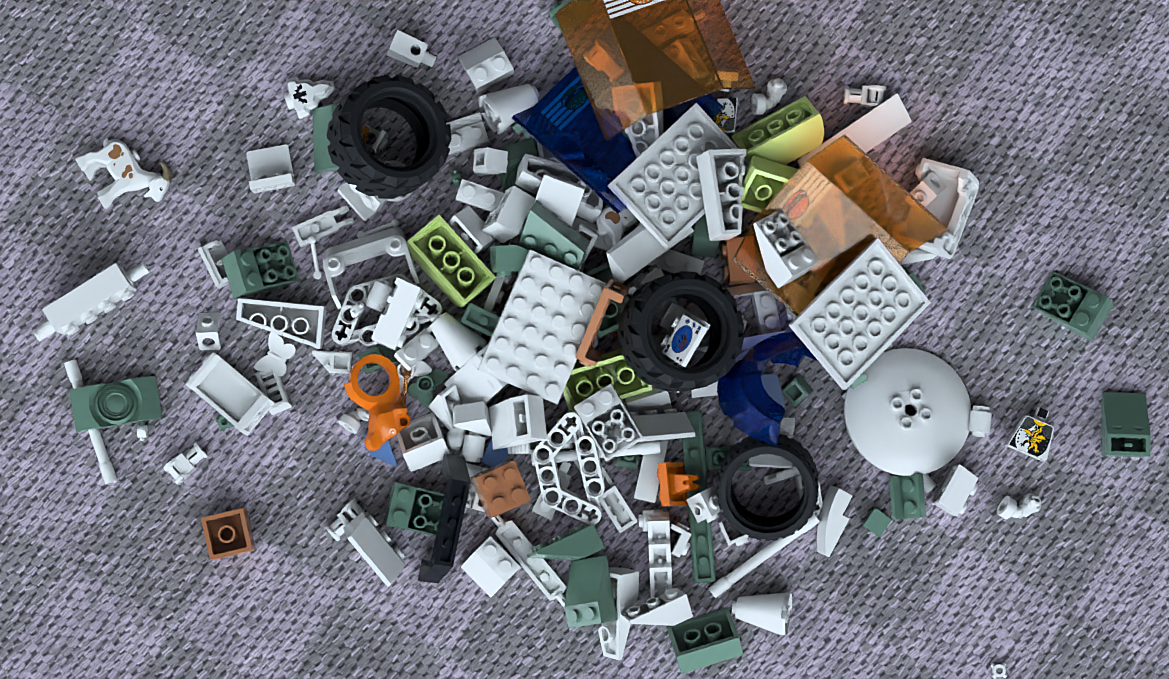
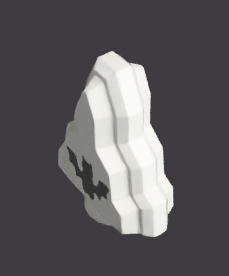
M297 77L286 79L289 92L284 93V97L289 110L295 108L298 118L302 119L309 116L310 111L318 107L320 100L328 98L336 88L333 81L319 80L312 82L309 79L299 80Z

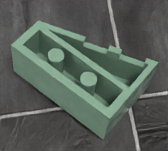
M536 200L529 211L518 246L535 251L578 270L584 261L590 241L571 226H566L557 219V215L548 212Z
M704 214L691 226L694 230L689 235V238H693L691 255L716 258L719 240L710 241L706 214Z

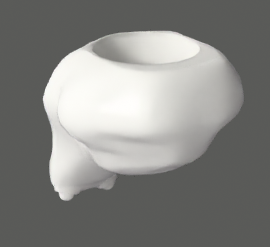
M458 427L449 430L446 437L448 448L455 451L460 450L467 430Z

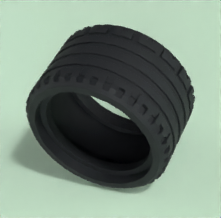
M760 432L758 435L752 434L743 438L740 443L737 442L729 450L719 472L717 500L720 510H723V516L729 524L733 525L735 530H738L743 535H748L749 538L775 541L779 538L784 539L795 534L796 530L799 531L807 524L808 519L812 517L816 508L819 489L816 464L813 462V457L808 450L803 448L802 444L794 438H788V435L777 432L775 434ZM763 454L781 456L798 469L805 489L800 501L793 509L776 517H764L748 511L740 504L733 490L732 477L739 466L751 457Z

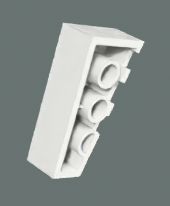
M746 149L707 150L697 156L710 241L730 240L741 234L743 210L741 196L744 195L742 180L743 175H745V166L743 164Z
M525 154L518 166L515 184L537 195L546 172L586 187L577 216L594 224L602 212L606 176Z
M238 298L236 320L313 346L314 348L323 349L327 306Z

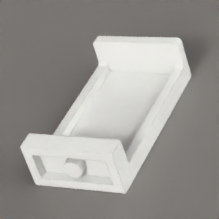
M213 352L203 360V365L199 370L191 374L186 385L231 422L241 433L248 436L275 403L223 358Z

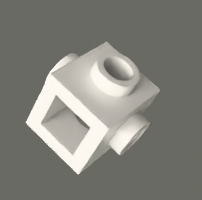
M714 486L686 500L698 523L705 519L709 523L719 518L717 513L723 511L720 510L717 500L718 494Z

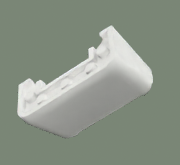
M922 158L921 164H918L915 172L918 181L921 182L933 172L947 187L920 213L911 206L907 219H902L899 223L895 224L893 237L896 240L951 259L956 251L978 193L979 181L970 170ZM930 180L935 187L939 188L935 181Z

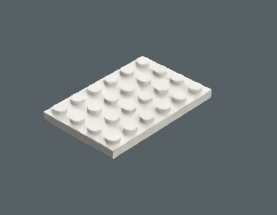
M695 103L608 185V188L667 250L705 214L697 156L707 150L739 148L706 112ZM744 157L743 166H745L746 170L749 162Z
M877 238L789 324V327L841 389L846 390L931 302Z
M529 250L477 370L558 404L576 363V354L606 283Z

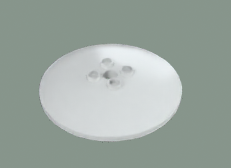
M911 348L893 349L883 352L864 371L867 381L854 389H851L850 386L848 387L844 401V420L849 437L859 453L867 461L883 471L901 476L928 474L950 462L961 450L967 439L971 403L966 387L950 365L929 352ZM906 405H912L915 408L914 416H909L905 413Z

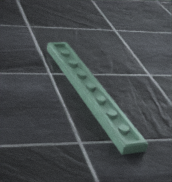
M701 410L685 412L696 436L682 438L685 474L699 476V480H695L694 484L700 485L699 489L687 492V499L708 489ZM688 505L694 584L716 582L711 522L707 523L705 519L698 523Z

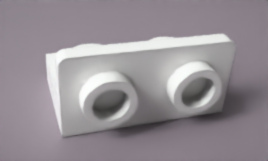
M345 183L337 190L339 194L364 221L380 211L386 199H380L378 196H368L355 189L356 185Z

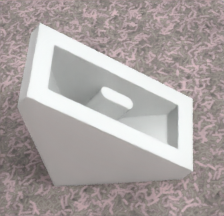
M452 383L439 393L428 406L449 430L455 427L453 426V407L462 405L456 384Z
M485 401L454 406L453 426L491 437L490 415Z

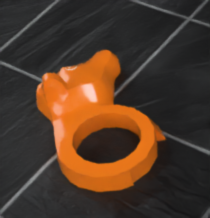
M368 354L361 356L362 358L353 364L349 372L348 383H345L344 387L352 401L369 411L368 433L364 443L368 450L377 451L387 440L410 425L411 419L407 414V407H402L400 382L396 366L382 355ZM375 363L386 370L389 382L386 391L381 395L370 396L359 387L358 373L365 364Z

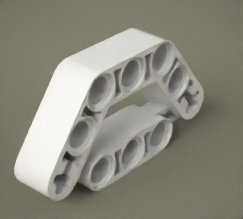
M395 274L351 287L332 330V339L341 346L359 341L367 347L382 345L375 341H364V335L370 331L374 332L377 324L356 330L363 312L352 321L345 320L346 312L350 311L357 303H363V307H366L367 297L375 281L386 280L393 284L391 287L395 289L394 283L397 277L415 286L417 285L404 275ZM422 290L424 293L423 297H425L423 305L429 299L427 304L432 308L437 306L436 310L443 314L441 304ZM356 291H362L364 297L360 301H354L353 294ZM423 306V309L416 308L419 312L413 315L416 317V328L412 331L406 330L404 335L411 337L418 334L421 324L431 322L430 320L436 314L432 313L429 315L430 311L425 306ZM343 322L347 326H352L351 329H349L348 327H346L345 334L347 335V338H342L341 341H339L340 338L337 336L338 332L342 333L345 328L343 325H341V323Z
M570 410L548 432L547 439L541 440L536 446L533 458L544 503L584 523L593 525L598 523L602 516L599 496L604 492L605 480L597 445L590 434H585L582 420L577 411ZM567 417H576L575 423L577 425L571 424L566 431L564 426L568 422ZM554 432L562 433L563 441L555 442L552 439V434ZM572 436H574L587 499L562 488L555 455ZM588 439L592 443V447L588 450L582 449L580 441ZM541 448L547 449L549 457L546 459L540 458L538 450ZM588 460L594 461L596 469L593 471L587 470L585 462ZM549 469L553 471L554 478L547 480L543 477L542 472ZM593 481L601 485V489L597 492L592 491L589 487V484ZM554 490L558 493L559 498L552 501L547 497V492ZM571 499L576 500L578 508L574 510L569 509L567 501ZM585 504V510L590 512L592 509H595V514L598 516H593V518L588 517L589 513L587 511L583 510L582 514H580L579 512L581 511L582 505Z

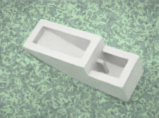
M660 440L661 453L643 455L634 499L655 503L660 482L657 478L658 463H664L668 440Z
M831 485L825 495L819 514L820 522L817 525V552L827 557H830L849 521L847 517L843 516V513L852 498V495Z

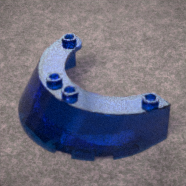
M795 332L773 335L740 353L735 359L736 363L725 376L719 378L717 384L719 406L724 415H727L733 421V425L745 434L774 446L778 444L780 426L785 416V409L773 400L764 389L761 379L762 371L769 361L773 364L782 363L799 367L805 356L817 360Z

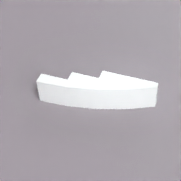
M588 460L585 462V468L593 471L596 469V463ZM574 461L575 465L581 472L579 461ZM601 465L605 489L603 494L599 496V500L613 524L621 533L638 521ZM596 481L589 484L594 492L601 489V485Z
M648 517L651 598L658 597L668 589H672L669 517Z

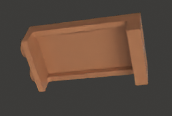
M610 279L605 285L575 357L579 359L581 364L589 367L591 365L596 366L603 353L592 348L593 342L610 301L613 300L621 304L628 294L629 286Z

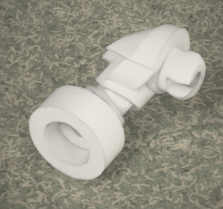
M776 78L768 82L767 97L763 93H754L752 95L751 110L754 115H763L766 110L775 107L780 102L782 96L787 91V85L782 79Z
M357 408V411L343 414L338 422L343 428L356 434L361 427L360 420L368 422L369 411L364 408Z
M1028 493L1024 495L1017 506L1016 500L1006 496L998 505L997 515L1004 519L1027 517L1041 509V499L1036 494Z

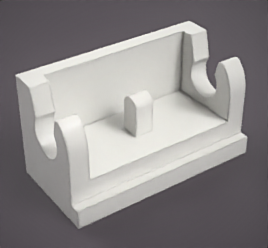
M215 240L198 248L215 286L220 289L228 285L229 281L221 259L228 255L223 242Z

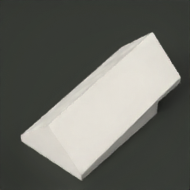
M641 223L606 252L614 280L620 283L625 282L689 236L694 230L690 227L666 250Z

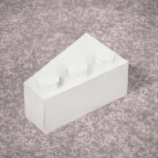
M398 277L395 281L397 285L392 295H389L387 299L388 304L383 314H381L371 337L373 341L397 351L398 347H403L407 338L404 335L407 327L411 329L416 319L413 316L416 308L420 309L425 300L421 288Z

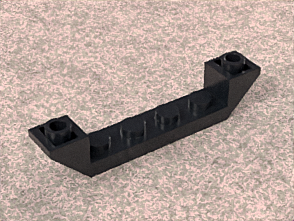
M444 454L440 475L448 477L431 560L422 559L418 581L438 584L451 570L455 560L471 481L465 457Z

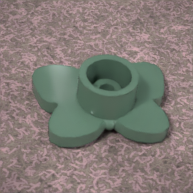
M434 370L427 375L417 376V382L412 383L408 387L407 392L409 396L413 398L419 397V402L431 410L428 406L434 400L435 387L448 379L449 374L447 372Z

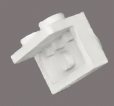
M679 522L676 526L671 524L670 529L680 534L671 554L676 557H680L681 554L686 555L691 545L688 543L691 536L688 532L689 528Z

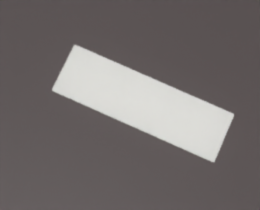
M897 93L831 137L820 147L800 158L797 162L802 171L809 172L814 168L815 171L811 174L812 176L818 171L820 174L816 179L822 175L824 177L820 181L822 183L825 179L830 178L911 123L912 120Z

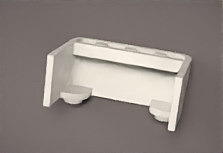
M397 227L389 228L325 250L323 254V268L331 296L338 309H341L342 306L333 277L340 275L346 266L386 253L394 257L405 254L415 284L420 283L403 230Z

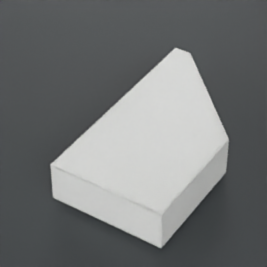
M312 351V354L329 373L349 374L352 368V352Z
M794 466L764 476L763 479L765 484L768 485L799 475L800 472Z

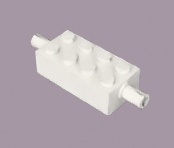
M143 261L128 271L116 263L43 308L42 310L49 321L33 329L34 335L39 341H42L55 331L63 335L68 334V336L80 330V325L85 322L86 324L92 323L98 318L97 315L103 311L107 313L116 307L115 303L118 301H126L133 297V292L137 290L134 282L150 273Z

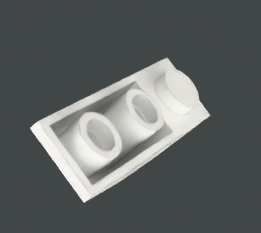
M672 588L658 597L649 598L639 606L630 607L621 614V617L630 624L675 626L692 618L693 615L687 594L678 588Z

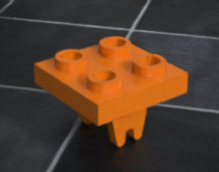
M684 462L658 463L657 478L660 481L659 499L662 502V507L688 505L686 501L687 492L700 488L699 484H694L695 480H699V476L685 474Z

